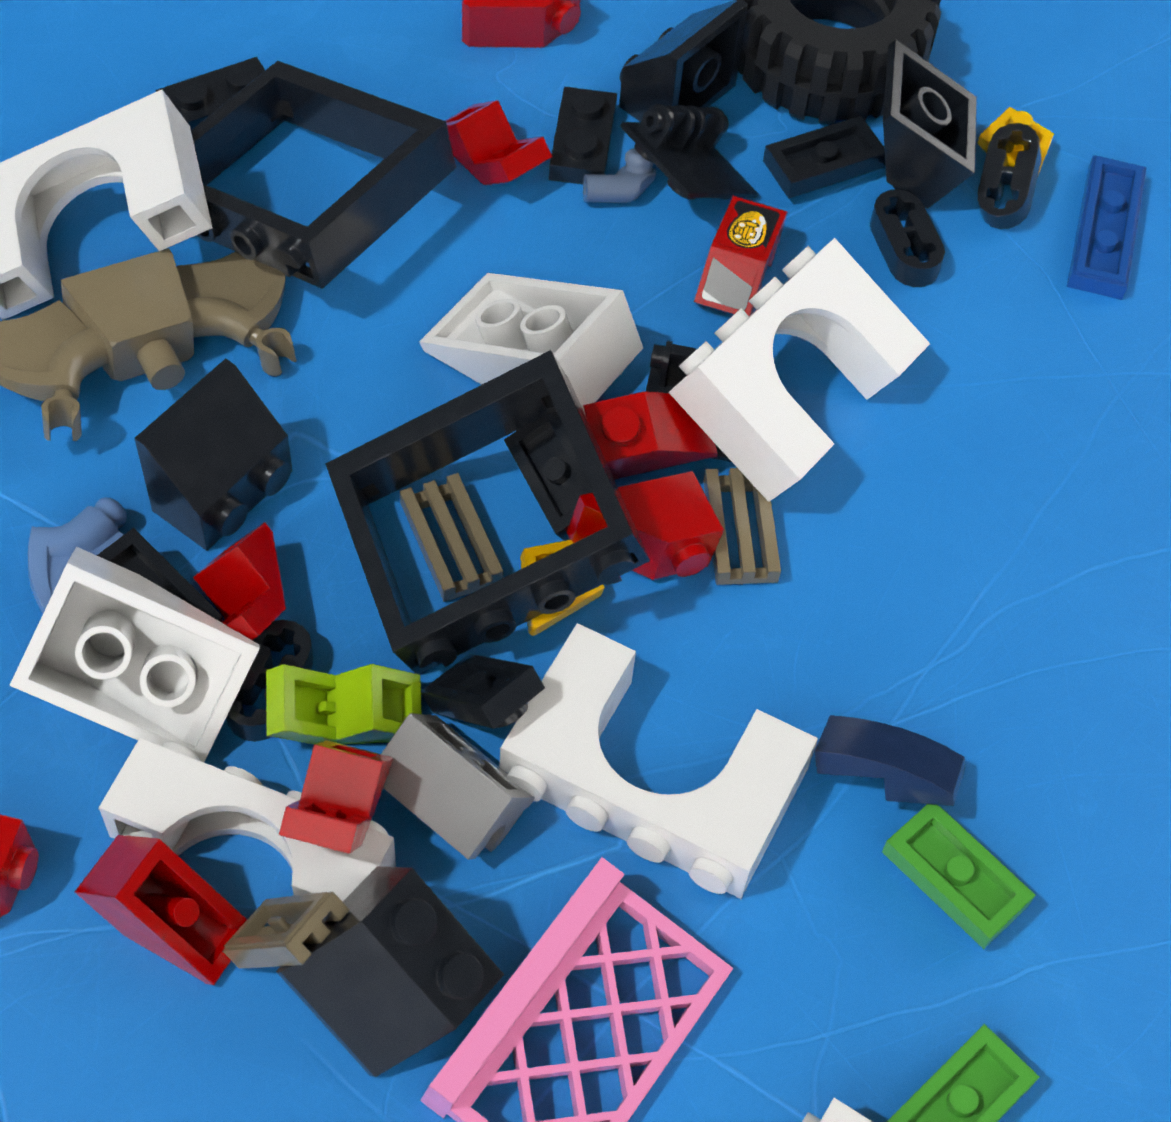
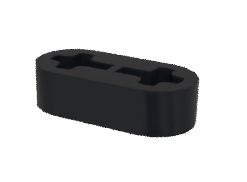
M1013 123L1003 126L993 134L989 142L977 200L983 220L991 227L997 229H1010L1019 225L1026 219L1031 208L1041 165V147L1036 131L1028 125ZM1014 145H1024V151H1019L1015 167H1009L1006 153L1012 152ZM1005 185H1010L1013 200H1008L1005 208H996L995 201L1001 200Z
M901 189L888 190L881 193L874 205L870 228L890 272L896 280L907 286L924 287L932 284L938 277L945 250L923 203L911 192ZM906 220L905 226L903 227L900 221ZM909 249H911L914 256H908Z
M283 619L273 621L258 637L252 640L260 645V649L226 717L231 731L243 740L256 742L270 738L267 736V711L257 709L252 717L244 716L242 704L253 705L257 701L262 689H266V670L273 668L271 650L281 652L286 644L293 645L295 656L286 654L278 666L286 664L309 670L312 669L314 660L310 635L302 625L295 621Z

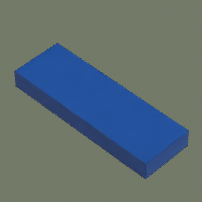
M1093 155L1086 177L1067 287L1120 300L1123 299L1128 288L1147 167Z

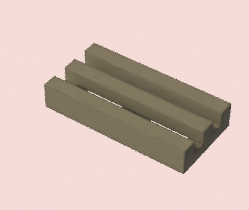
M730 468L729 475H719L718 469H705L703 481L705 495L724 529L713 554L716 585L778 583L781 567L771 501L768 502L738 468ZM753 491L763 568H755L745 492ZM721 492H731L741 568L730 569Z
M458 473L447 476V483L437 486L435 480L424 483L423 491L414 493L412 487L400 491V504L443 602L474 593L503 578V569ZM446 501H452L484 573L477 574L445 504ZM431 507L463 580L453 582L421 509Z
M334 892L265 899L224 945L226 948L223 952L239 969L303 965L312 955L303 944L322 943L331 933L323 923L341 921L350 910Z

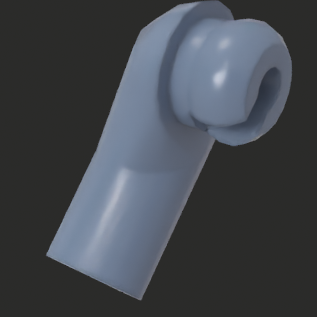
M632 148L625 154L626 166H623L616 175L585 174L583 180L584 202L629 203L635 201L654 182L656 170L653 168L654 163L644 159L637 153L635 148Z

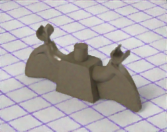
M168 248L61 279L63 303L58 300L33 314L17 319L0 321V386L20 395L44 401L41 409L43 433L47 441H51V430L59 426L72 428L73 441L80 439L82 435L80 405L77 401L80 393V384L86 376L101 367L114 380L123 381L146 374L151 386L156 390L170 389L184 378L185 370L181 362L189 360L194 355V338L205 336H225L245 347L255 345L258 350L261 367L268 375L279 376L282 373L278 357L283 356L292 362L297 361L290 333L282 328L269 329L282 304L285 291V274L259 261L248 260L236 251L214 261L176 266L173 254Z

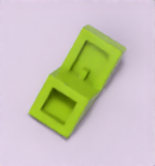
M286 664L266 670L267 736L308 744H317L326 740L339 744L389 743L409 713L422 714L420 674L375 664H369L338 675Z

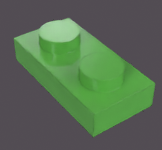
M927 804L886 841L882 853L983 949L1003 932L1031 904L1036 896L939 805Z
M984 1024L887 1122H998L1035 1084L1039 1076Z

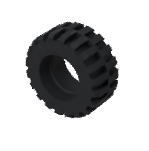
M743 0L748 3L738 72L741 75L743 74V80L755 94L758 92L763 93L762 98L765 103L775 109H778L780 106L788 109L792 117L804 120L805 116L818 118L819 124L830 125L834 124L836 120H848L858 116H862L866 120L867 116L871 114L876 119L883 116L888 45L896 39L929 62L941 15L939 9L941 0ZM813 20H834L848 24L855 28H835L817 23Z

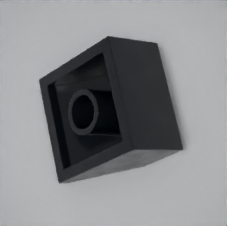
M734 0L693 13L676 27H670L665 30L658 41L641 54L631 56L624 64L620 73L619 108L641 122L644 112L652 105H684L707 108L736 85L748 3L743 0Z
M896 39L888 45L883 113L886 182L891 184L894 189L911 192L928 209L975 173L977 97Z
M226 358L134 438L152 511L206 551L223 536H230L235 533L244 523L247 514L267 495L272 496L278 493L288 481L291 472H293L288 435L236 365Z
M377 866L343 901L350 910L341 921L323 923L331 931L322 943L303 944L312 954L306 962L299 966H280L276 971L369 1076L372 1077L379 1076L454 1031L504 976L503 972L413 868Z

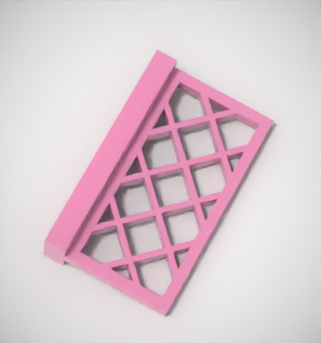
M602 857L429 1085L420 1101L443 1119L446 1115H449L456 1122H489L471 1108L473 1103L486 1086L517 1082L523 1122H535L529 1080L568 1075L574 1116L536 1122H628L727 979L733 967L622 884L620 880L625 874ZM618 907L643 925L647 949L611 953L606 923ZM658 937L671 947L660 948ZM596 938L598 955L582 957ZM686 958L709 975V977L697 994L669 998L662 960ZM649 962L656 999L620 1004L613 966ZM601 967L607 1005L570 1010L565 982L566 977L574 970ZM555 994L558 1011L541 1013ZM686 1008L674 1026L671 1010ZM658 1011L663 1043L657 1052L628 1055L622 1016ZM609 1018L616 1057L578 1062L572 1022ZM560 1024L566 1063L527 1068L523 1036L529 1027ZM513 1051L515 1070L497 1072ZM647 1065L633 1085L631 1067ZM618 1069L623 1097L618 1108L615 1111L587 1115L580 1074Z

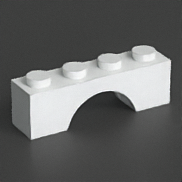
M139 738L99 806L109 837L115 839L117 835L159 838L178 856L196 843L215 836L244 835L259 839L275 848L290 865L294 896L334 892L343 902L377 866L396 867L394 837L389 836L381 825L372 820L362 846L350 854L279 836L285 808L299 801L301 792L289 791L287 795L262 786L259 779L241 768L228 766L225 770L201 762L199 757L191 750L173 742H165L161 746Z

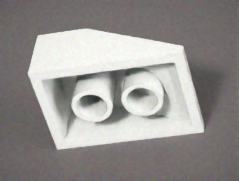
M487 273L419 341L424 352L480 384H484L551 350L569 378L582 409L583 405L595 403L643 349L623 290Z
M76 547L64 568L9 686L133 739L139 740V738H143L161 746L165 742L180 744L195 753L201 762H205L260 649V645L141 575Z

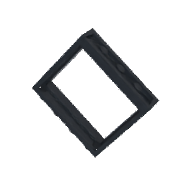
M278 60L191 130L213 227L197 236L204 241L215 242L236 251L248 260L259 261L282 271L288 277L294 276L321 289L456 169L446 121ZM283 121L384 159L308 226L207 186Z
M551 350L325 463L392 651L415 674H421L441 663L447 667L456 660L458 655L484 642L492 643L505 639L515 631L517 626L543 613L552 614L569 607L576 597L602 584L610 585L621 582V575L650 561L572 384ZM557 411L608 527L411 623L368 505Z

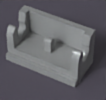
M409 713L381 753L382 755L393 757L383 788L468 860L475 859L484 847L492 852L506 837L523 811L529 808L535 798L516 784L505 780L508 775L505 771L436 715Z

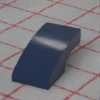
M830 715L815 749L817 774L884 778L886 801L954 806L965 771V757L943 744L903 728L854 717Z

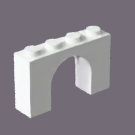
M159 90L0 162L1 320H5L54 298L47 257L48 234L53 222L62 209L71 200L90 188L106 183H123L130 218L159 251L213 228L190 125L163 90Z
M835 238L817 254L807 246L788 263L782 271L789 279L782 284L775 276L749 300L756 309L750 316L741 308L714 333L722 341L715 349L705 341L682 362L679 367L686 376L668 392L768 502L801 480L834 445L833 441L793 399L782 384L773 358V341L776 334L797 336L815 345L833 362L866 400L899 377L930 345L928 340Z
M577 623L542 679L545 689L528 702L527 711L516 721L500 747V768L508 774L505 780L516 784L535 797V802L542 799L566 811L567 816L578 826L593 832L604 830L626 841L629 848L638 856L656 863L664 860L688 872L690 878L705 890L717 894L728 892L741 899L809 768L818 738L756 709L728 763L721 773L705 786L690 792L671 795L652 793L635 787L620 777L609 765L601 750L599 738L631 685L636 651Z

